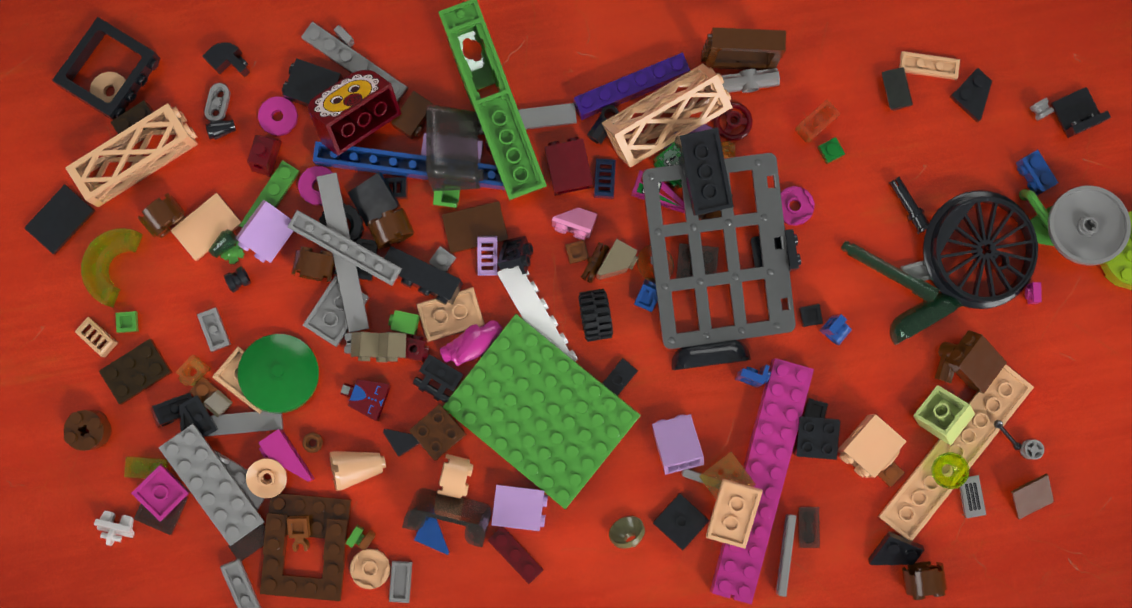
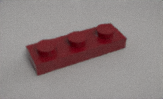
M500 527L488 539L490 544L528 584L544 570L504 527Z

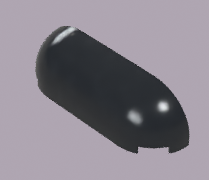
M737 340L682 347L675 352L672 358V371L748 361L751 358L747 347Z

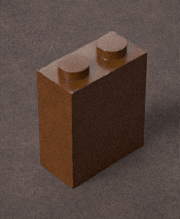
M968 330L945 361L970 389L983 394L1007 363L983 335Z

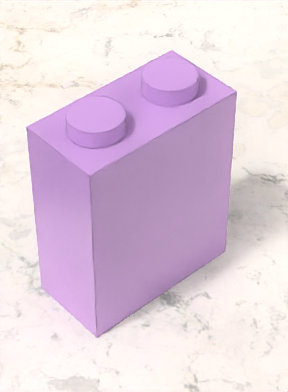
M262 200L236 236V239L239 241L237 245L246 251L249 248L255 252L254 257L264 263L267 260L271 263L293 233V230L288 228L292 219L267 201Z
M691 414L678 415L669 420L662 419L652 424L654 438L665 475L704 465V456Z
M497 484L491 525L540 531V527H544L546 515H542V508L547 507L548 495H544L543 490Z

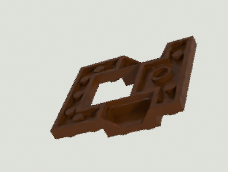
M283 493L270 498L263 545L264 559L260 594L341 601L345 569V543L352 500ZM289 516H309L310 537L325 538L322 578L283 575L288 537L287 518Z

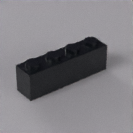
M390 246L384 259L402 268L397 277L401 280V284L409 288L414 286L418 288V292L425 296L431 294L436 297L435 300L444 305L447 302L453 305L463 286L461 279Z

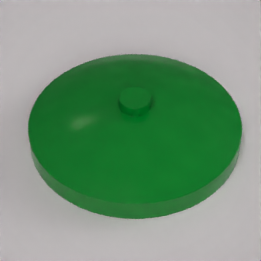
M272 334L256 340L246 349L239 362L238 382L242 393L253 406L268 413L282 414L300 408L312 397L318 385L319 367L313 351L303 341L291 335Z

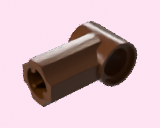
M943 342L940 345L938 352L941 359L935 375L936 379L952 383L955 372L945 361L957 344Z

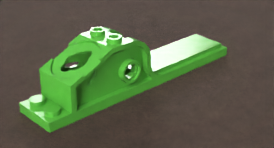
M468 0L438 11L461 79L481 124L508 199L512 200L547 187L477 0ZM469 38L480 43L482 51L479 61H474L464 56L462 51L464 39ZM495 84L498 93L481 99L477 90Z

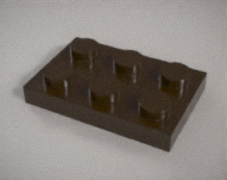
M148 339L99 370L120 405L172 373L152 339Z

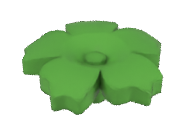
M228 241L223 243L222 249L225 251L221 252L220 255L224 260H229V264H235L239 261L238 258H243L245 255L243 249L237 245L239 241H232V244Z

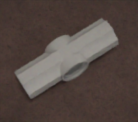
M777 68L759 71L747 69L738 74L722 75L724 80L722 85L724 90L726 89L729 93L738 91L749 93L757 91L759 88L780 85V76Z

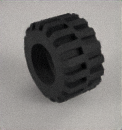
M598 289L580 292L578 299L585 339L590 342L612 338V319L606 291Z

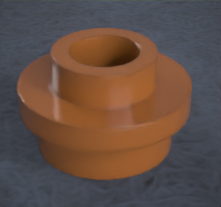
M309 433L303 438L302 444L307 452L315 453L322 448L323 440L319 434ZM311 439L316 440V445L314 447L310 445Z

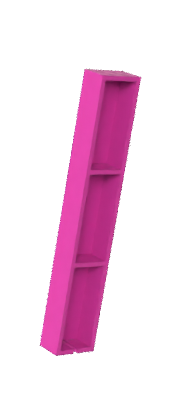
M776 358L771 361L769 369L771 375L764 387L739 483L760 488L763 492L746 548L727 543L722 544L710 592L727 598L731 596L734 600L751 605L799 428V417L803 413L814 371L812 368Z

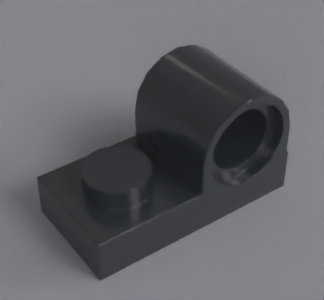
M191 393L151 407V412L158 428L181 418L179 405L191 399Z

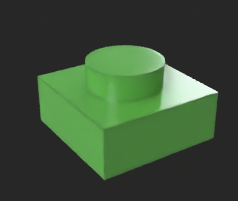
M138 312L115 313L116 333L139 332Z
M357 524L345 544L351 548L354 544L359 545L365 536L362 534L364 528Z

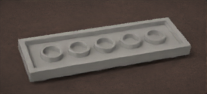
M194 423L159 447L160 451L230 546L264 523L263 518Z

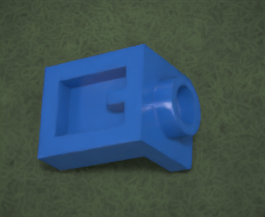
M645 278L634 305L652 312L657 303L655 279Z

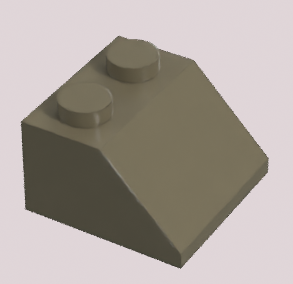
M616 239L597 272L596 278L601 280L626 273L628 268L632 270L639 258L636 256L638 250Z

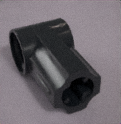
M607 105L603 108L599 118L587 134V137L596 144L601 145L607 137V133L602 125V122L607 120L604 115L607 112H612L615 115L619 113L618 109L613 105Z

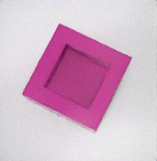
M1041 282L1027 284L1025 299H1027L1028 304L1042 302Z

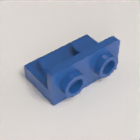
M1039 150L1016 162L1018 172L1025 177L1029 190L1034 191L1036 195L1058 184L1057 179Z
M766 364L761 367L759 374L758 370L754 368H743L737 373L735 380L758 388L764 385L765 382H768L771 371H768L770 365Z

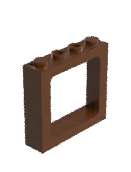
M713 27L711 34H707V39L701 53V62H705L704 65L708 68L766 70L776 68L786 51V31Z

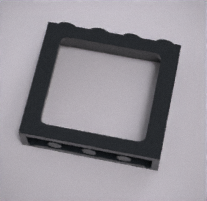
M97 17L52 81L61 89L111 120H114L125 113L129 103L135 100L139 89L147 83L148 76L158 67L160 57L148 47ZM105 34L142 56L110 103L104 102L72 82Z

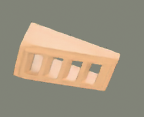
M87 317L75 331L101 357H106L118 344L112 336L90 317ZM90 324L92 327L84 334L82 331ZM94 330H97V332H96V333L92 336V338L90 339L88 336H89ZM101 334L102 337H101V338L99 339V341L95 344V343H94L95 339ZM106 339V344L102 348H100L99 346Z

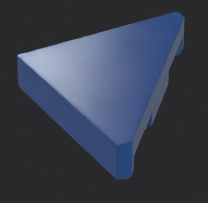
M429 506L414 540L449 555L450 551L448 550L433 507Z

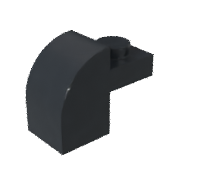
M218 43L202 56L219 74L231 64L244 77L250 73L246 68L249 64L240 56L242 52L231 43Z

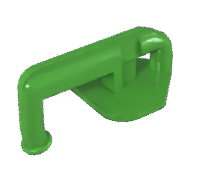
M1021 190L1019 193L1020 199L1028 200L1037 213L1030 221L1034 227L1038 243L1054 246L1048 233V216L1052 206L1045 209L1034 191Z

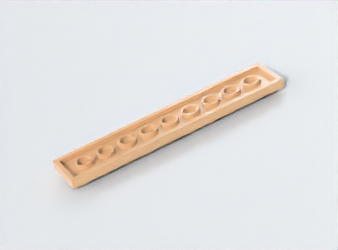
M1005 365L986 392L983 394L977 391L968 402L975 415L952 445L939 439L878 517L902 537L913 541L1000 431L999 428L994 426V422L1000 420L1004 426L1034 386L1009 366Z

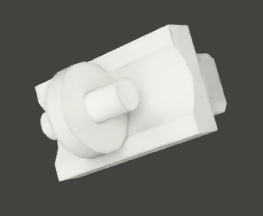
M104 511L100 519H95L94 525L97 526V530L104 531L100 537L106 539V545L112 546L114 541L121 542L122 536L133 538L135 533L132 529L133 517L122 515L120 523L117 524L113 523L116 516L115 513Z

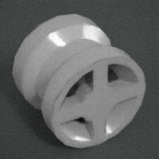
M1047 98L1029 107L1035 113L1037 121L1054 112V109L1048 105L1049 101Z
M1026 440L1021 444L1020 453L1026 459H1039L1044 454V446L1038 440Z

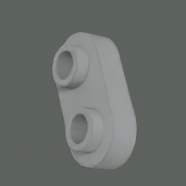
M216 83L210 88L204 110L206 118L210 121H222L225 118L231 96L230 90L226 85ZM224 92L223 97H218V93ZM218 110L219 114L217 116H213V112Z

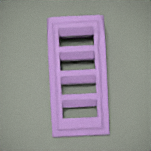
M477 236L478 276L497 275V236ZM481 243H493V247H481ZM481 251H493V254H481ZM481 258H493V262H481ZM481 266H493V270H481Z

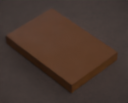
M499 201L442 215L451 254L477 248V236H497V243L508 240ZM481 243V246H486L493 243Z

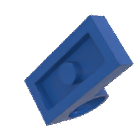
M842 314L831 316L819 331L833 343L840 345L852 329L845 323L847 319Z

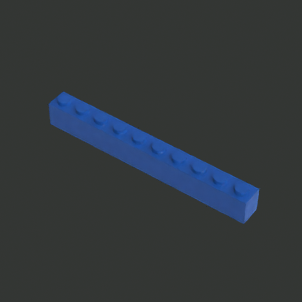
M315 142L313 162L319 166L372 173L381 172L387 175L505 190L496 165L355 146L337 156L321 142Z

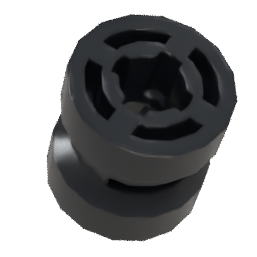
M242 266L237 268L235 272L224 275V279L233 293L238 291L242 285L247 286L251 284L250 278Z

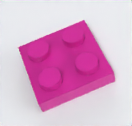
M160 464L131 494L161 522L190 491L163 464Z

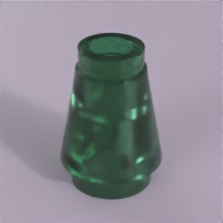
M229 229L222 231L209 249L211 255L218 258L235 247L236 242H238L236 235Z

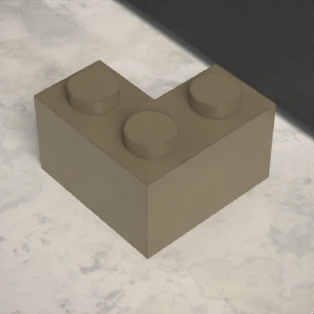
M354 332L351 337V357H358V361H370V358H376V362H398V358H406V334Z

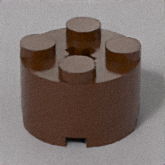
M169 193L164 195L166 197L164 200L158 198L142 211L143 217L138 216L139 221L153 237H165L170 232L169 228L172 225H178L186 218L184 216L185 211Z
M403 208L394 212L393 210H388L381 214L382 218H375L367 222L379 249L388 248L391 244L396 242L398 244L414 235L411 223Z
M302 246L300 250H296L292 275L295 276V273L298 272L300 273L299 277L316 281H322L323 278H327L326 282H331L335 263L332 252L321 250L320 253L312 252V248Z
M77 411L72 413L65 422L64 440L71 447L80 451L95 450L108 442L111 436V425L107 417L99 411Z
M928 561L908 565V569L903 567L906 594L913 596V600H922L928 595H933L934 597L945 596L947 585L943 563L936 562L937 565H931V562Z

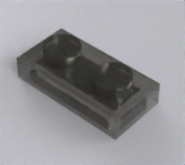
M798 507L799 548H820L819 507Z

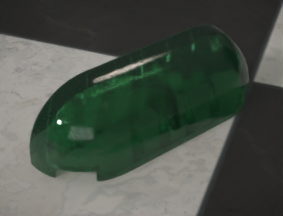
M942 293L934 294L893 320L890 327V336L894 345L919 333L963 305L955 297Z

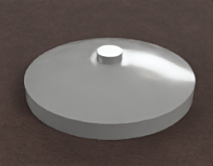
M1080 186L1067 191L1053 204L1048 216V233L1055 248L1068 260L1081 265H1099L1115 258L1125 248L1131 233V221L1125 205L1112 192L1097 186Z

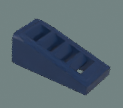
M596 159L594 198H614L616 160ZM600 164L611 165V169L600 168ZM599 172L611 173V176H601ZM599 180H611V182L599 183ZM599 187H608L610 188V191L598 189Z

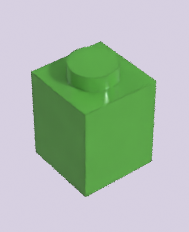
M395 310L394 314L390 315L388 325L391 326L392 331L416 335L420 316Z

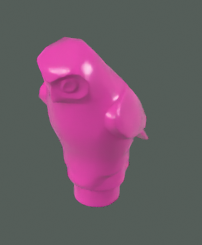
M495 320L489 321L482 327L477 324L469 326L458 338L447 343V346L440 348L443 360L446 363L454 361L456 366H459L462 363L480 357L503 331L502 326Z

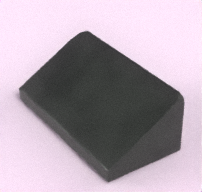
M904 67L882 72L890 109L896 111L912 106L913 102Z

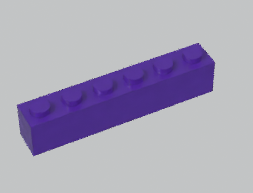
M682 52L574 97L575 107L580 119L584 120L602 112L603 108L607 105L617 106L661 88L689 72L690 68Z

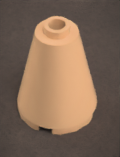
M333 451L329 453L336 491L344 490L383 473V468H386L385 457L380 456V453Z

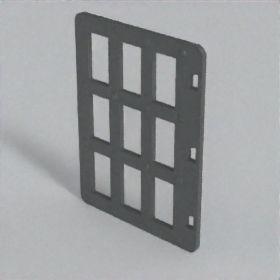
M763 153L724 159L730 191L729 173L752 170L756 204L755 213L734 215L732 207L721 210V217L699 220L698 215L693 216L685 172L681 165L650 168L643 172L642 180L652 253L650 259L654 269L662 342L666 348L675 349L788 333L794 330L796 326L777 158L774 154ZM773 175L774 188H768L767 176ZM681 179L686 222L663 225L658 182ZM758 225L763 266L740 269L736 227ZM723 229L728 271L705 274L700 232ZM688 234L693 276L670 279L665 237ZM780 237L781 249H775L774 238ZM764 279L769 320L747 323L742 282ZM729 284L734 325L712 328L707 287ZM694 289L699 330L676 333L672 291ZM787 298L788 310H782L781 299Z

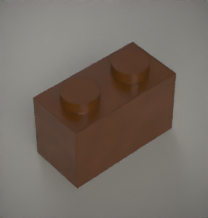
M413 91L400 109L402 114L393 119L391 124L413 140L415 136L418 137L423 131L424 127L422 125L425 121H429L435 113L434 105Z

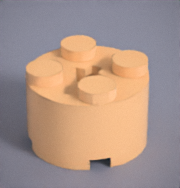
M446 454L445 458L449 460L448 463L444 462L439 480L442 490L437 489V494L461 499L462 496L467 495L469 485L466 483L467 476L471 477L473 464H470V459Z

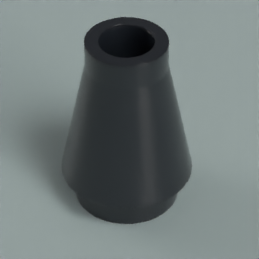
M233 120L210 121L209 124H205L209 139L217 140L236 131Z

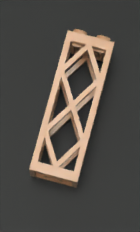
M701 64L602 122L617 155L631 168L675 142L676 136L688 134L731 109V96L726 89L724 90L722 76L719 73H715L711 67L708 68L706 65ZM678 87H688L686 90L675 93ZM691 97H693V98L691 99L690 103L688 104V106L685 107L686 104L688 103L689 99H690ZM700 97H706L697 103ZM680 102V104H679L678 107H672V106H674L675 104H677V103ZM702 112L699 118H689L692 114ZM634 113H644L642 116L631 119ZM662 113H674L671 118H660ZM646 123H649L648 126H647V128L645 129V131H644L643 133H641V131H642V129L644 128L645 124H646ZM656 123H662L659 126L653 128ZM659 137L655 144H645L648 140Z
M167 103L65 168L85 200L100 207L198 145L195 140L198 136L192 127L185 123L187 119L176 106L173 108ZM162 127H167L166 130H159ZM176 134L174 140L166 144L169 136ZM153 135H163L157 149H146ZM144 139L140 149L133 150L135 144ZM110 162H119L112 177H102ZM126 162H133L130 168L121 173ZM101 166L96 177L89 178L90 173Z

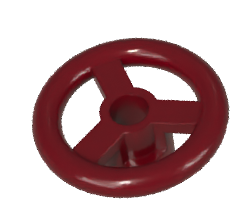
M730 102L732 108L741 110L746 118H742L739 112H731L729 109L724 112L728 124L726 129L723 131L720 126L721 114L714 118V127L718 128L719 135L724 139L736 141L749 134L753 119L750 111L744 105ZM735 118L737 123H732L730 119ZM746 125L741 133L730 135L733 128Z

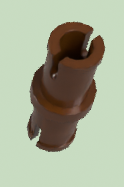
M598 243L592 257H589L587 260L589 263L581 275L583 280L587 278V282H593L598 269L603 264L602 261L610 249L607 245L603 247V243Z

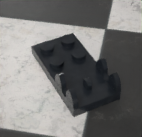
M718 128L676 136L675 145L681 152L678 161L681 167L684 168L693 216L734 207Z

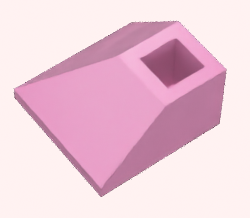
M576 208L554 216L552 227H555V231L566 234V232L573 233V237L581 240L589 239L597 214Z

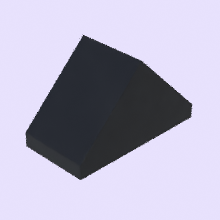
M384 429L383 431L398 457L420 444L412 434Z

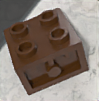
M441 404L410 429V433L434 460L441 457L454 444L467 435Z

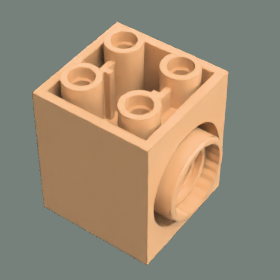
M876 414L867 415L838 448L839 458L846 464L850 463L855 467L854 471L862 478H875L896 459L901 447L907 441Z

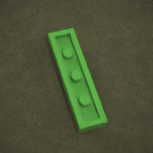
M282 160L239 226L244 227L262 200L277 208L300 171Z

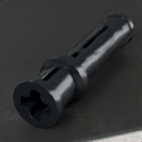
M899 176L895 179L897 184L894 180L889 182V184L908 212V220L913 222L917 229L916 233L919 234L928 229L929 222L923 213L924 210L917 206Z

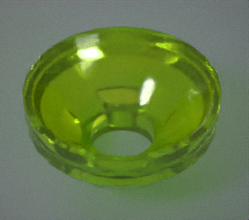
M946 452L934 460L931 473L934 481L939 486L946 489H956L967 481L969 466L961 455L954 452ZM946 464L953 468V473L948 477L942 473V468Z

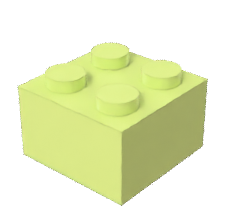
M937 385L913 417L920 427L947 444L952 445L975 413L970 404Z

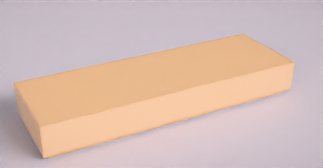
M902 51L899 68L904 67L905 73L957 80L960 59Z

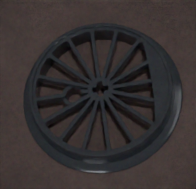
M970 191L957 195L947 201L932 217L924 237V262L934 285L951 301L974 309L994 308L1015 298L1029 283L1038 258L1037 236L1029 217L1014 201L991 191ZM980 203L992 204L986 234ZM974 204L979 233L967 215ZM998 206L1007 211V214L991 235ZM1012 216L1018 223V226L995 240ZM962 219L966 222L975 239L958 227ZM1019 229L1022 230L1025 241L995 246ZM955 230L973 244L949 238ZM947 242L972 248L969 251L941 255ZM1022 244L1026 246L1025 257L996 250ZM973 254L947 272L945 271L942 258ZM998 256H1000L1002 259V264L1000 266H998L995 261V259ZM1009 257L1024 260L1021 272L1009 264ZM975 259L958 285H955L949 278V275ZM979 263L973 293L969 294L961 288ZM984 265L990 294L988 297L978 296ZM1007 268L1018 277L1010 285L1001 270ZM991 269L995 270L1006 288L998 294H995Z

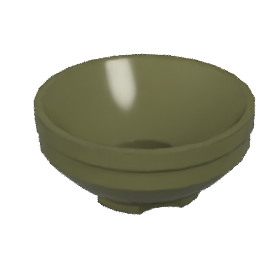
M623 517L610 528L609 539L618 548L635 547L640 543L645 534L644 524L638 517ZM636 536L633 540L626 542L629 537Z

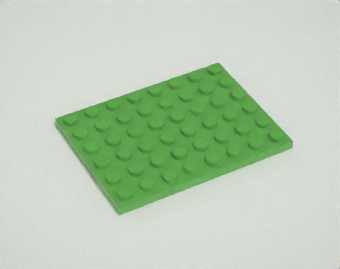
M518 314L514 315L443 406L448 413L564 509L570 505L641 416L640 413Z

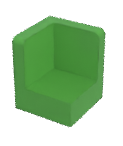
M437 181L434 189L433 205L457 208L461 185Z

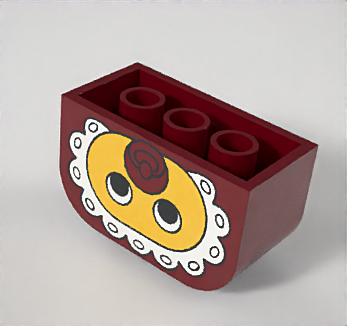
M360 70L351 73L315 96L308 104V111L321 143L337 156L402 114L392 84L371 70Z

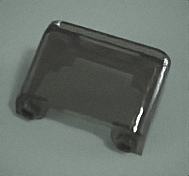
M427 105L426 168L432 191L480 189V181L484 180L483 169H479L478 132L482 127L475 111L440 105Z
M422 488L415 492L405 515L402 528L418 530L423 527L425 520L428 521L429 517L466 526V541L471 545L483 547L492 510L488 504L463 497L458 499L437 494L435 490Z

